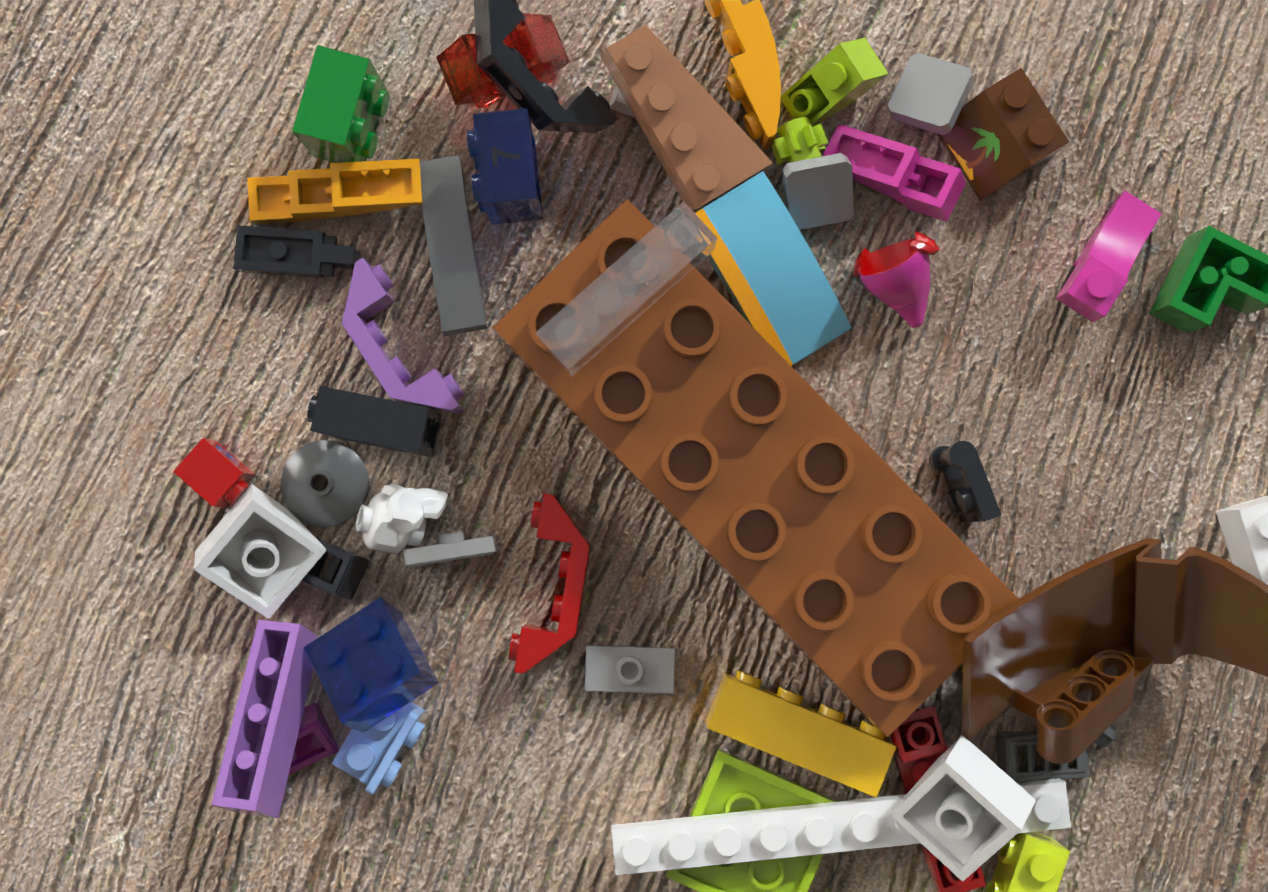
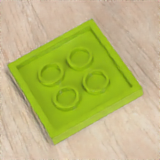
M718 748L689 817L837 802V800ZM823 854L666 870L665 874L667 878L698 892H808Z

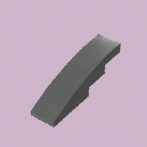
M460 156L420 162L422 210L443 335L450 336L488 329L479 260L474 243L471 213L466 197Z

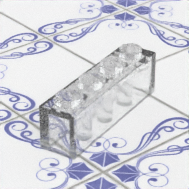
M683 201L535 333L539 342L572 377L714 251L717 237Z

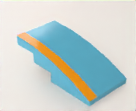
M764 171L687 218V223L710 257L711 266L732 297V304L736 310L790 366L852 329L811 249Z

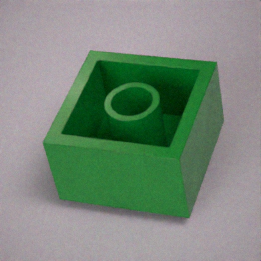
M317 45L292 129L294 135L314 157L334 163L363 162L367 158H373L378 142V135L374 132L379 117L383 118L386 115L390 95L371 60Z

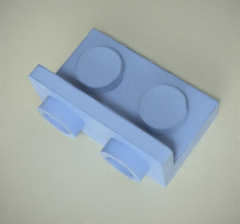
M377 685L331 764L367 784L368 786L365 791L371 795H374L382 785L389 789L402 768L403 764L396 760L404 746L412 749L425 728V725L419 722L425 710L384 685Z

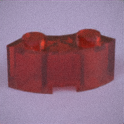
M523 13L526 17L503 42L507 47L514 48L524 57L528 70L539 81L549 84L557 78L556 72L570 63L551 15ZM463 34L436 57L455 105L474 103L476 108H485L496 103L500 97L505 96L498 86L477 65L475 34Z

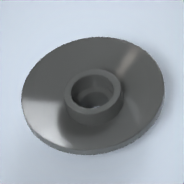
M332 440L310 442L296 450L288 459L281 477V492L288 509L299 520L316 527H333L350 520L365 503L369 490V476L361 457L347 445ZM325 475L328 479V486L324 491L320 492L315 488L314 481L317 476Z

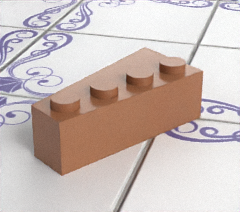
M646 25L610 45L600 55L687 210L700 208L773 163Z

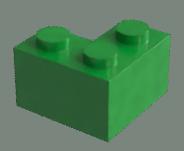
M1209 225L1186 237L1148 313L1186 333L1210 326L1221 303L1245 315L1267 308L1268 255Z

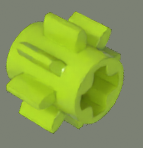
M801 117L781 125L777 129L780 138L774 139V144L771 147L777 164L781 165L786 162L791 163L822 157L820 151L825 150V145L829 143L822 124L812 127L807 117Z

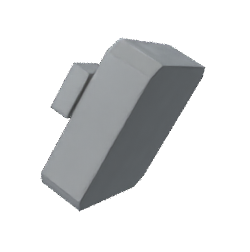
M920 53L910 56L887 104L893 120L941 135L951 132L974 84L972 73L969 67Z
M842 153L787 163L783 167L785 207L799 230L849 221L854 216L852 165L847 156Z

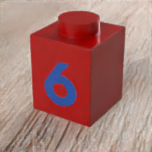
M202 438L173 471L212 507L225 508L229 505L233 506L250 486L248 483L256 475L218 441Z

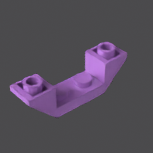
M364 258L356 261L342 325L388 396L398 402L454 414L464 411L465 409L459 399L465 396V394L451 374L444 377L438 370L433 369L412 384L407 385L406 381L412 377L398 356L390 359L382 346L388 342L386 336L374 320L366 322V320L395 302L388 292L394 285L380 264L373 268Z

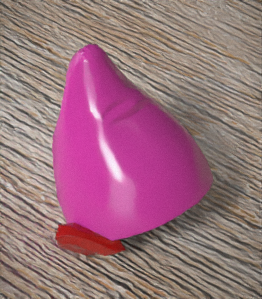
M915 231L914 239L901 241L871 253L864 248L855 261L852 277H860L870 293L896 311L909 326L917 328L923 324L930 290L929 256L935 255L940 249L933 239Z

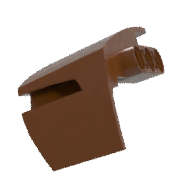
M1153 538L1132 543L1089 561L1026 594L992 616L964 638L962 735L970 740L995 718L1009 708L1014 707L1037 720V750L1040 756L1047 761L1064 764L1078 758L1131 706L1134 697V684L1154 664H1173L1182 655L1196 654L1268 677V585L1228 560L1194 547L1187 549L1177 560L1161 559V540Z

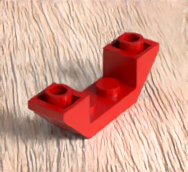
M546 493L543 494L542 502H534L530 527L538 528L536 538L572 543L571 552L562 551L558 577L566 578L563 596L555 595L551 621L559 622L558 629L525 624L521 627L520 634H512L508 660L516 661L514 672L521 674L576 635L591 550L590 543L557 497Z
M934 705L916 709L891 734V742L897 746L893 756L904 794H908L931 765L942 755L941 752L947 750ZM919 844L938 892H967L986 886L981 866L968 878L961 881L926 847Z

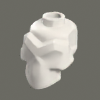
M397 484L385 485L381 493L371 499L368 506L362 505L360 507L356 520V530L363 532L364 543L371 550L395 554L403 551L406 545L419 546L424 537L426 518L437 519L440 517L445 509L448 493L430 488L414 489L404 488Z

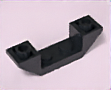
M474 0L477 65L539 131L597 133L617 121L618 118L610 111L608 101L600 93L592 91L589 86L572 94L561 106L555 91L545 82L539 81L528 70L524 57L514 48L506 46L503 40L526 17L519 10L516 0Z

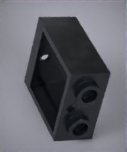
M320 386L318 396L313 395L309 402L307 420L312 422L310 431L433 458L442 415L428 407Z

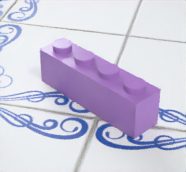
M258 620L211 805L236 813L279 818L321 639L303 625Z

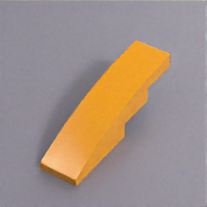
M420 159L330 163V168L289 170L288 176L247 178L249 218L253 225L345 217L423 204Z

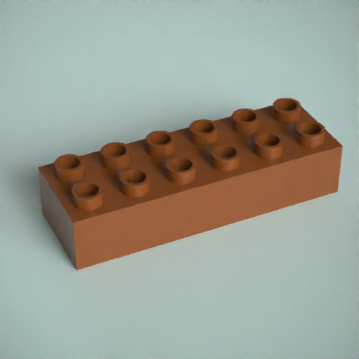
M628 199L492 327L503 343L851 704L887 737L963 664L964 638L992 616L1018 600L1010 589Z

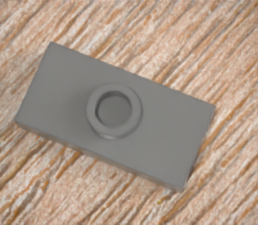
M463 532L438 535L437 545L403 550L405 565H408V567L496 554L497 551H500L497 536L464 540Z
M586 645L585 691L674 694L675 648Z

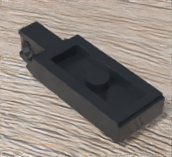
M239 225L237 226L233 269L238 272L316 278H324V276L334 277L335 268L354 269L355 262L360 260L361 252L357 251L356 247L338 246V238L327 235L323 231Z

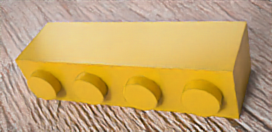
M737 670L736 675L733 676L724 672L705 720L708 729L877 798L897 746L886 739V735L873 724L862 720L860 727L843 721L846 714L835 708L821 703L819 709L816 710L803 705L804 696L779 686L777 693L760 687L762 679L750 673Z

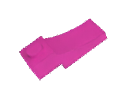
M840 124L837 125L822 155L844 154L852 165L854 181L906 205L909 210L945 222L948 221L966 184L961 168L922 157L915 147Z
M1127 191L1120 193L1073 265L1075 267L1074 271L1056 299L1091 322L1105 317L1128 282L1127 276L1162 214Z

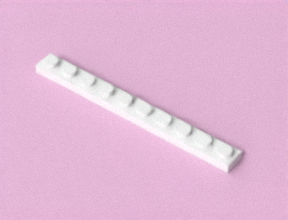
M1057 778L1017 783L1036 800L1019 833L1071 828L1066 782ZM907 794L611 825L616 875L921 843L890 815Z

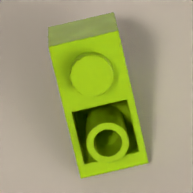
M866 38L842 42L781 95V101L793 119L807 117L813 127L857 101L889 73Z

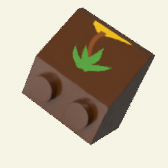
M1022 68L988 87L965 104L951 132L945 135L938 134L980 201L1049 160L1069 143V140Z

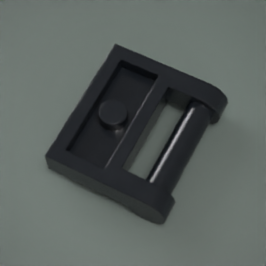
M958 441L950 445V447H937L930 453L929 462L931 467L943 473L949 491L945 492V498L953 516H959L961 522H985L1001 516L985 470L973 444L968 441Z

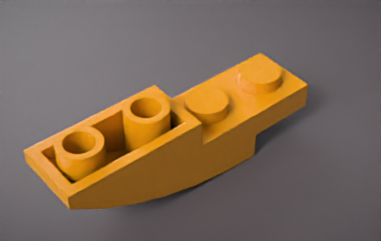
M704 0L711 17L715 18L718 16L724 28L722 39L728 53L731 56L737 55L730 59L728 76L724 78L727 90L734 102L740 100L747 114L743 116V121L751 139H759L763 149H768L773 144L777 132L780 115L781 81L776 45L760 0H754L745 5L742 4L741 0Z

